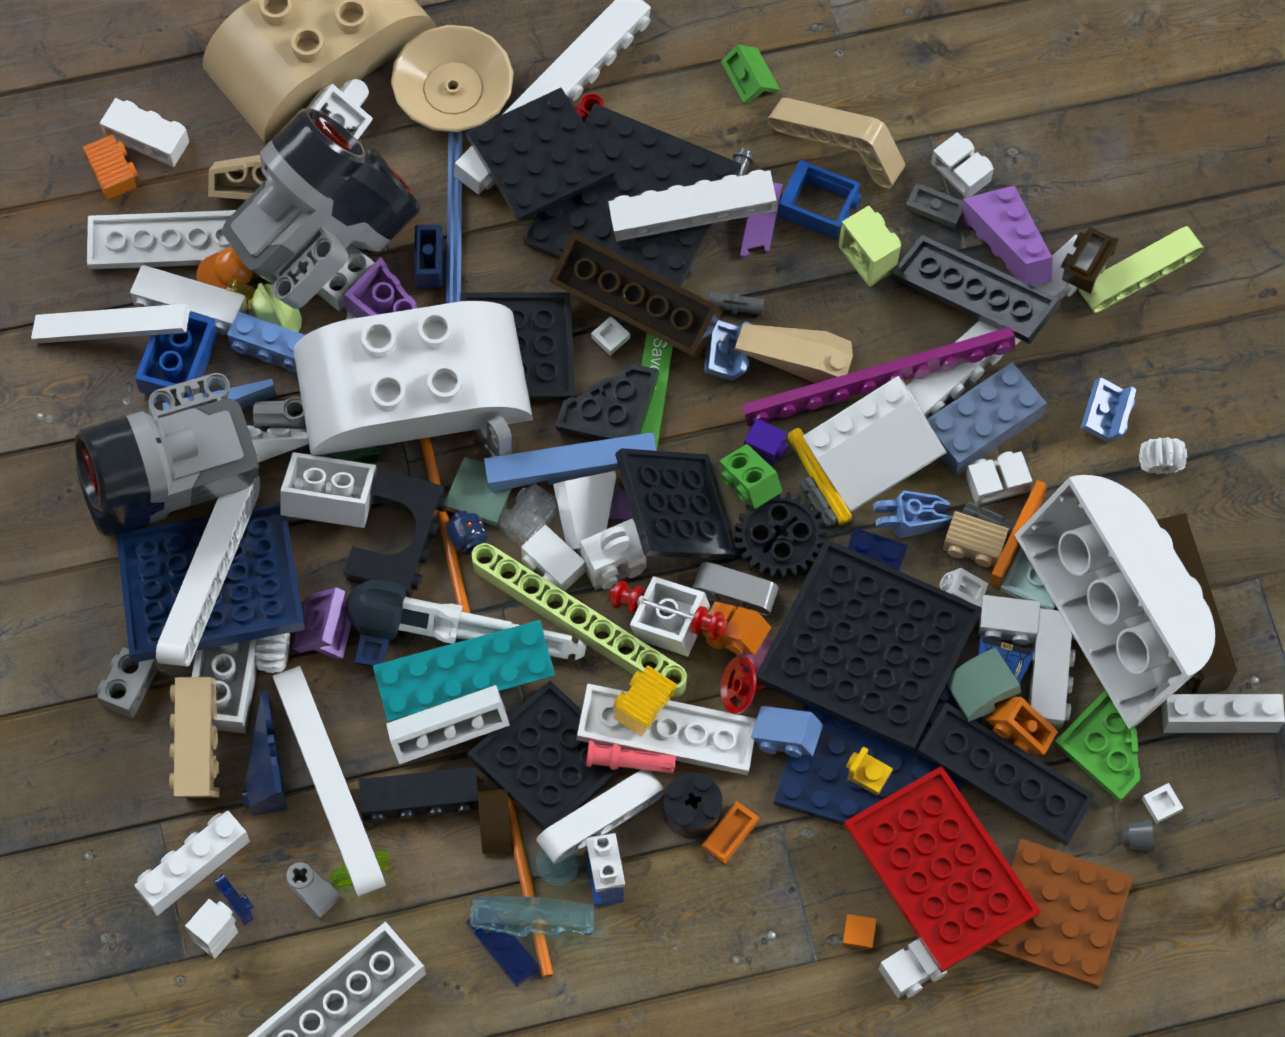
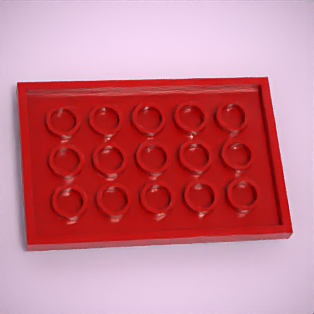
M942 766L848 819L843 824L941 973L1041 913L1037 904Z

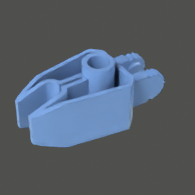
M903 491L895 500H880L873 503L874 512H890L889 517L883 516L876 519V527L893 529V533L899 538L934 532L946 526L953 518L951 515L939 514L945 512L949 508L950 503L937 495Z

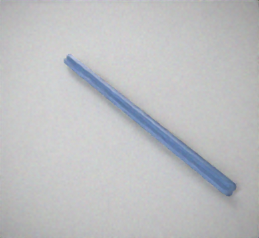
M462 132L448 133L446 304L460 302L459 296L461 292L462 182L454 176L455 162L462 156L463 152Z

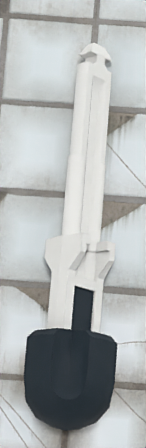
M369 580L357 585L350 592L346 601L348 620L359 632L388 640L396 638L398 631L402 630L435 637L442 642L453 644L456 638L468 640L519 626L510 621L462 612L463 606L437 604L406 597V588L403 584L384 580ZM543 630L550 656L568 659V655L576 654L575 660L584 657L586 644L581 639H579L577 644L572 641V635Z

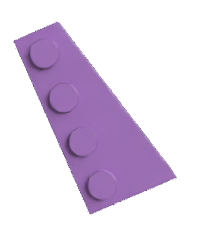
M1015 186L963 198V223L968 228L972 227L976 231V236L991 247V252L997 258L1001 257L1006 263V268L1018 280L1031 286L1052 281V256Z
M381 257L344 294V309L356 318L418 308L417 303L405 292L400 281L395 275L391 274Z

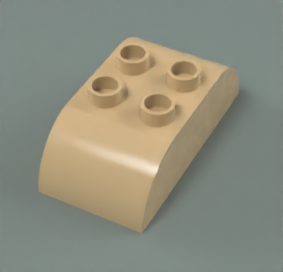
M250 0L234 11L216 30L206 47L203 57V69L265 143L277 135L301 109H306L321 88L334 84L340 90L345 82L353 79L361 80L399 55L405 44L425 30L436 28V24L416 0Z

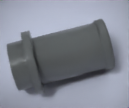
M739 148L737 152L733 153L734 161L741 163V169L737 177L746 175L749 165L754 161L753 153L744 148Z

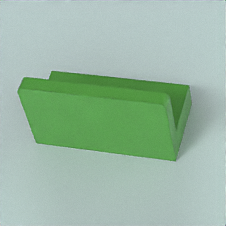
M738 44L721 60L743 103H752L763 91L776 93L780 89L756 47Z

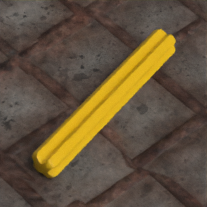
M800 428L790 431L788 433L789 442L810 477H813L817 488L820 489L831 508L830 510L833 511L838 519L837 523L844 525L850 522L852 514L803 437L804 433Z

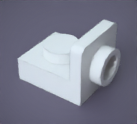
M962 568L946 573L940 581L941 590L977 606H981L983 595H985L988 586L987 582Z

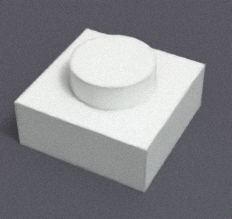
M610 316L591 333V338L611 356L630 339V333Z
M1169 783L1142 797L1156 824L1183 810V806Z

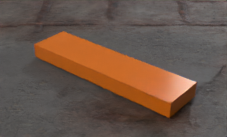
M1039 480L1036 481L992 572L990 585L997 588L1002 586L1021 547L1014 534L1040 508L1046 494V483Z

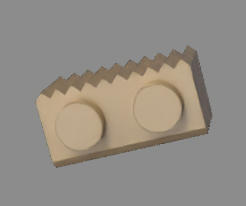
M955 511L943 550L948 551V554L955 558H963L965 556L975 560V563L980 566L990 567L992 565L995 567L1001 555L1009 528Z

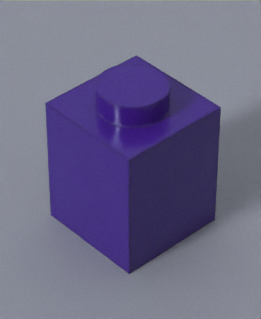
M756 418L744 440V445L748 444L761 458L773 466L777 458L782 459L787 451L788 444L785 443L787 432Z

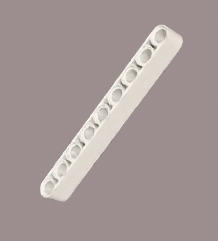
M259 476L254 479L253 484L249 488L218 497L158 641L156 659L159 664L187 667L190 665L260 492Z
M297 666L273 675L276 688L357 896L359 897L385 887L386 884L301 667Z

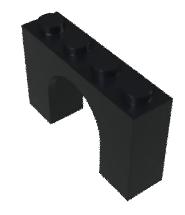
M378 467L370 491L372 501L409 513L416 521V533L410 545L395 554H379L352 546L344 569L346 579L360 584L369 580H384L403 584L406 588V597L412 598L413 591H418L422 582V574H419L422 564L428 563L431 554V548H428L431 537L436 538L440 522L437 521L439 512H444L447 506L448 496L445 495L444 486Z

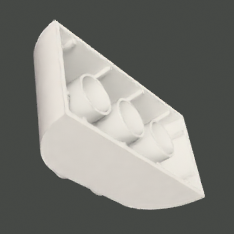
M462 301L343 320L308 333L294 346L293 352L310 453L314 456L487 428V421L498 415H501L507 424L533 420L514 316L509 308L501 304L485 301Z
M1093 475L1069 477L1014 534L1128 729L1142 722L1195 675L1209 660L1215 643V627L1211 611L1203 599L1202 589L1199 583L1186 571L1173 549V542L1167 531L1160 528L1145 503L1124 486L1109 479Z

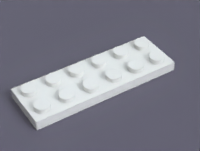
M236 210L88 216V269L138 268L142 265L149 267L199 265L206 257L231 247L223 235V226Z
M587 684L576 740L588 743L589 741H594L595 744L605 746L618 744V746H621V749L676 755V761L748 775L754 744L751 735L757 720L756 718L669 700L641 737L613 718L616 709L613 704L622 690Z

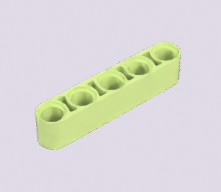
M1188 226L1183 227L1104 270L1098 276L1091 294L1081 289H1078V291L1094 313L1100 312L1194 260L1203 252L1204 247Z

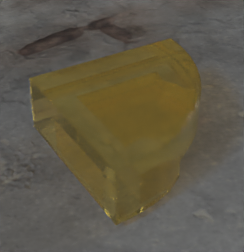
M234 278L230 279L226 288L228 291L245 295L246 301L251 300L255 293L254 288Z

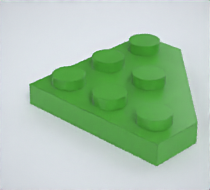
M1105 690L1055 741L1054 745L1120 803L1140 781L1137 729L1135 727L1128 729Z

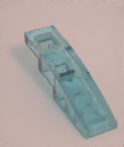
M472 897L470 900V926L526 937L530 931L557 937L562 931L590 936L594 932V906L567 900L538 897Z

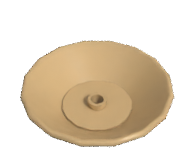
M445 25L425 30L405 44L394 61L391 85L397 104L411 120L431 130L461 132L484 124L500 113L511 95L514 72L507 52L492 36L473 27ZM451 86H456V87H457V88L454 89V90L449 89V87H451Z

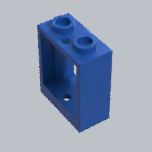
M800 160L779 202L778 216L838 240L842 221L849 218L851 210H857L862 198V195L859 194L860 183ZM806 182L847 198L836 222L795 206Z

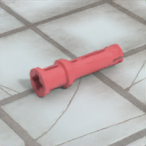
M589 741L586 766L591 767L592 764L609 766L611 770L618 769V767H628L674 774L676 755L621 749V746H618V744L605 746Z

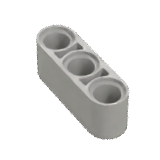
M709 562L700 564L692 589L704 592L709 600L733 605L736 608L741 607L758 611L761 616L771 614L779 590L778 586L771 581Z

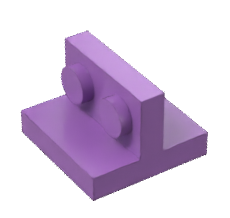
M335 587L305 597L302 608L305 630L296 631L292 646L293 650L300 653L315 650L336 660L343 658L352 625L347 616L346 600H343L345 591Z

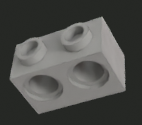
M123 647L120 654H116L113 657L109 668L111 672L107 679H103L99 684L97 698L103 708L133 719L158 668L154 659L131 663L129 649ZM129 666H138V670L135 673H125ZM123 690L126 692L120 699L112 698L113 694L117 691Z

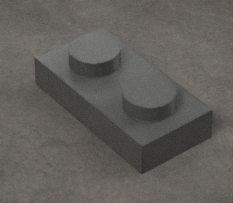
M916 182L905 209L955 229L963 213V201Z

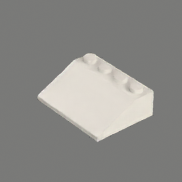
M899 376L803 435L819 464L851 512L947 453L908 387Z

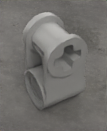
M294 863L287 870L286 876L290 889L317 918L320 919L341 899L339 893L306 863ZM305 875L307 881L304 883L300 880L296 882L295 876L303 877Z

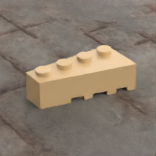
M260 155L214 162L209 169L208 196L247 200L267 180L262 172L263 166L260 161Z
M175 677V684H172L170 688L171 702H175V714L170 716V730L174 732V743L170 744V760L174 761V773H170L169 777L170 790L174 791V796L182 798H220V787H214L213 780L219 774V761L216 760V756L212 753V750H215L218 744V733L216 726L211 725V720H216L217 718L216 679L211 677Z

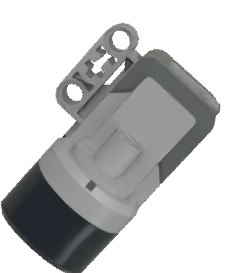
M301 109L260 151V161L263 166L262 172L267 180L227 219L223 226V235L249 270L274 285L273 294L277 299L293 309H299L345 265L348 259L346 248L350 244L361 250L367 249L380 252L420 212L421 205L412 195L413 192L406 182L391 169L375 149H369L366 152L359 141L347 129L326 114L315 109Z
M213 373L158 389L150 395L148 404L149 414L139 411L85 427L78 431L75 437L76 471L89 512L101 535L109 537L164 520L169 512L247 489L253 484L254 479L258 478L259 465L257 454L239 403L228 398L230 384L226 376L220 373ZM213 384H218L224 388V391L220 394H213L210 392L209 387ZM200 388H203L204 398H202V393H200ZM189 393L191 397H194V400L189 402L188 398H184V395ZM159 400H163L169 404V407L166 410L160 411L154 407V404Z

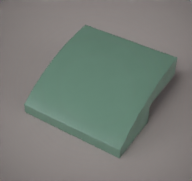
M465 457L449 491L445 510L454 513L460 511L476 513L481 517L482 522L497 526L506 509L507 499L513 488L492 492L488 484L485 463Z
M996 647L974 657L951 673L946 684L968 721L995 712V703L1021 693L1020 684Z

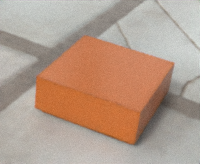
M847 914L842 945L872 950L877 919Z

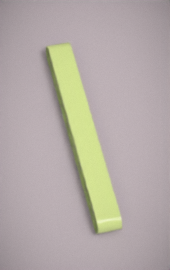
M482 543L473 549L472 564L477 575L578 640L581 639L586 645L634 675L638 670L643 672L645 668L642 665L646 662H653L657 665L654 670L665 677L679 678L681 682L676 686L675 693L671 698H677L685 692L687 674L680 665L494 546ZM482 557H489L492 559V561L487 564H482L478 562V560ZM504 572H513L515 574L510 579H505L501 575ZM530 586L539 589L534 594L525 592V589ZM557 601L562 606L558 609H552L548 604ZM577 616L586 619L582 624H575L571 620ZM604 631L609 634V637L598 639L595 634ZM622 647H630L633 652L624 655L618 650Z

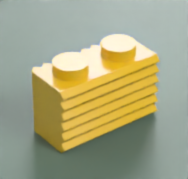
M647 666L643 672L638 670L629 683L632 686L627 693L622 691L613 704L616 708L613 718L641 737L674 695L677 686L676 683L650 666Z

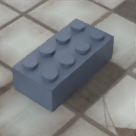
M1011 362L927 420L947 452L940 458L952 473L957 476L967 469L972 462L982 459L1042 418L1047 403L1014 363Z

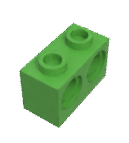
M748 444L719 461L723 471L720 473V476L728 488L732 486L742 502L747 501L754 509L783 492L777 472Z

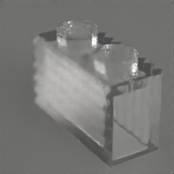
M532 483L528 489L522 488L515 498L517 503L511 510L505 509L498 519L500 534L520 548L544 525L548 526L557 513H559L556 498L535 483Z

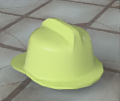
M258 284V289L248 299L250 315L299 332L302 325V317L299 310L293 309L277 299L273 294V284Z

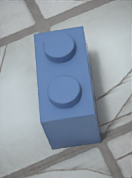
M761 706L751 738L759 745L760 750L769 754H775L778 751L797 758L801 757V755L813 756L823 724L812 712Z

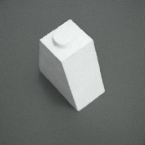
M615 471L553 484L565 542L571 549H578V554H581V540L607 529L616 481Z

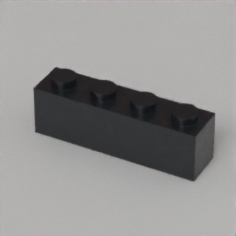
M475 767L358 779L363 821H368L372 824L383 823L389 818L407 821L414 819L418 815L436 818L443 816L447 812L465 815L479 809Z

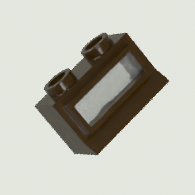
M1090 226L1086 233L1080 232L1073 244V247H1076L1073 255L1067 253L1062 262L1061 268L1064 269L1061 280L1091 294L1098 276L1104 272L1109 257L1113 256L1116 252L1119 239L1110 237Z

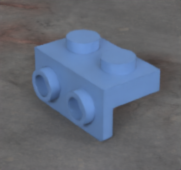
M718 320L706 344L704 373L734 381L747 371L749 366L747 355L735 351L734 347L741 326L750 323L744 322L739 326H735Z
M1103 378L1096 379L1080 428L1107 443L1122 437L1128 428L1127 420L1129 413L1135 405L1134 396L1136 388L1130 386L1126 389H1121Z

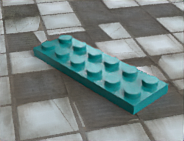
M541 620L373 665L387 722L410 716L494 685L497 686L498 691H503L555 676Z

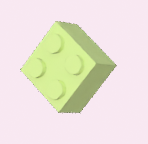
M867 206L842 221L839 248L868 286L871 287L891 275V272L898 265L901 242L895 233H890L886 228L883 217L878 212L875 213L870 206Z

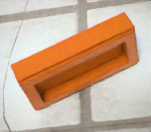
M736 801L701 845V849L725 865L760 821V817Z

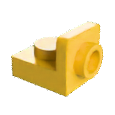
M863 747L859 754L854 752L846 765L850 769L847 779L878 796L891 775L893 768L868 755L869 749Z

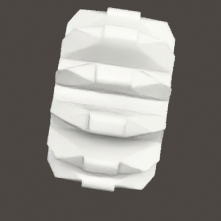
M1169 437L1150 439L1148 442L1141 444L1139 462L1141 463L1142 470L1158 475L1161 473H1176L1178 470L1185 468L1187 449H1185V443L1179 439H1170Z
M290 633L257 639L255 663L258 670L274 673L282 672L286 668L290 652Z

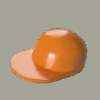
M228 247L202 260L198 266L196 276L199 282L234 291L250 282L255 273L244 265L232 247Z

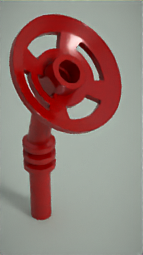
M741 656L733 658L726 666L722 675L720 687L721 700L725 709L732 714H741L746 711L754 698V694L767 688L756 682L755 668L748 658ZM744 664L748 666L751 673L745 672L743 667ZM736 697L738 700H742L741 706L737 707L732 699Z

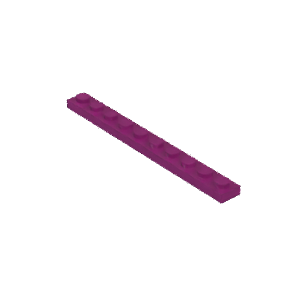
M1007 327L742 405L748 426L753 425L756 418L767 423L770 419L790 417L798 411L805 409L814 410L832 401L842 402L856 394L872 393L897 376L902 381L912 378L920 379L939 370H952L957 365L963 363L979 362L987 356L994 354L1004 355L1010 352L1011 349L1016 348L1015 336L1012 327Z

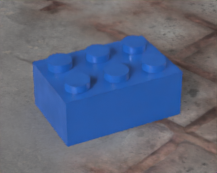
M189 313L186 333L151 335L135 376L139 392L151 395L158 389L202 377L219 335L215 319ZM189 393L184 395V398L191 397Z

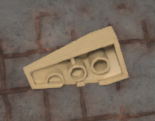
M743 324L741 326L734 347L735 351L814 383L846 375L853 357L851 341L827 331Z

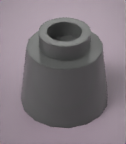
M1151 818L1128 823V828H1122L1124 846H1129L1130 850L1154 851Z

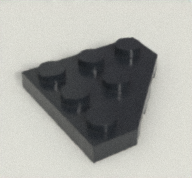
M631 364L623 368V372L610 379L607 377L588 388L587 392L574 398L572 396L563 401L555 425L556 430L597 440L641 434L660 375L659 370Z

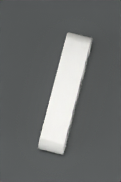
M640 770L548 827L537 837L536 841L551 861L557 864L587 846L586 838L606 834L655 803L664 795L666 790L651 771Z

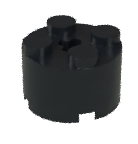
M686 773L669 783L664 794L663 804L664 820L669 829L687 839H700L709 835L719 823L722 813L723 800L718 785L710 776L704 773ZM694 803V805H698L697 809H693L692 806L688 804Z

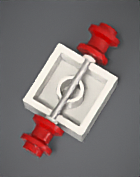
M653 576L646 592L642 586H636L633 590L629 589L628 583L623 580L614 584L609 592V600L613 608L619 609L622 605L628 606L629 613L635 614L630 626L636 638L642 642L687 657L702 630L708 632L709 639L716 640L719 636L724 635L727 628V620H725L723 612L717 611L714 616L708 614L711 607L704 592Z

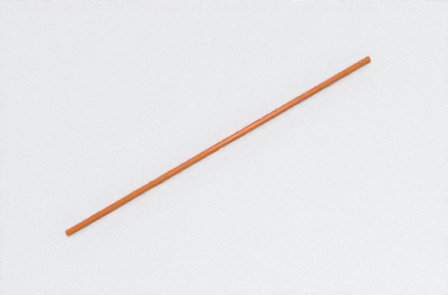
M430 437L421 438L419 441L429 482L441 485ZM447 510L444 512L440 511L437 520L440 522L439 529L456 603L463 606L462 612L470 613L457 552L447 534V526L450 523ZM508 797L511 844L542 978H548L554 974L515 804Z

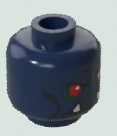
M460 511L452 516V521L447 526V534L454 549L458 552H464L465 555L472 554L473 549L477 545L485 543L488 538L481 517L476 513Z

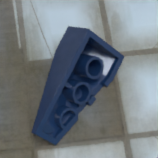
M268 692L261 693L246 774L247 790H242L244 807H250L253 816L288 810Z

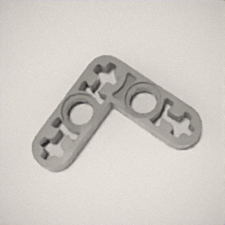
M501 415L488 420L487 428L474 430L490 457L512 454L511 431Z

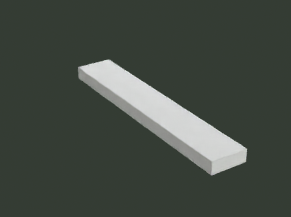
M187 304L36 315L31 340L37 344L186 333L190 308Z

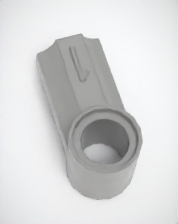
M291 397L286 401H255L253 406L255 427L306 429L300 397ZM294 412H302L301 415L297 417L291 416Z

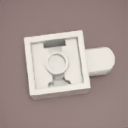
M358 79L345 82L340 90L334 84L321 88L306 108L318 110L331 117L347 129L357 140L373 119L360 108L368 97L369 90L366 84Z
M633 519L580 541L581 558L586 563V573L595 591L600 588L609 589L614 584H617L619 580L625 577L634 578L646 569L647 556L643 554Z

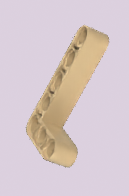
M783 97L767 119L769 126L779 133L858 151L873 181L883 188H891L905 167V162L887 126L876 118Z

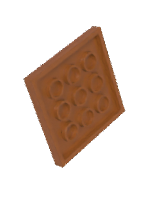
M1020 839L1011 868L1037 904L1041 913L986 946L985 950L1099 988L1133 877Z

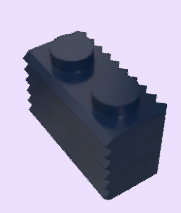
M440 225L415 226V288L440 289L443 287V233Z

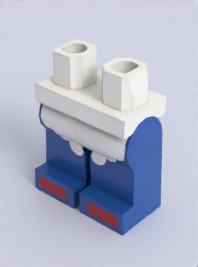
M616 834L586 838L588 850H585L584 854L594 907L624 902L623 887H625V880Z

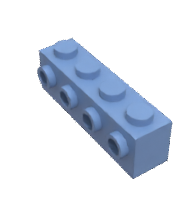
M238 311L227 334L230 348L238 353L258 358L263 362L283 367L288 371L297 372L293 350L295 344L305 335Z

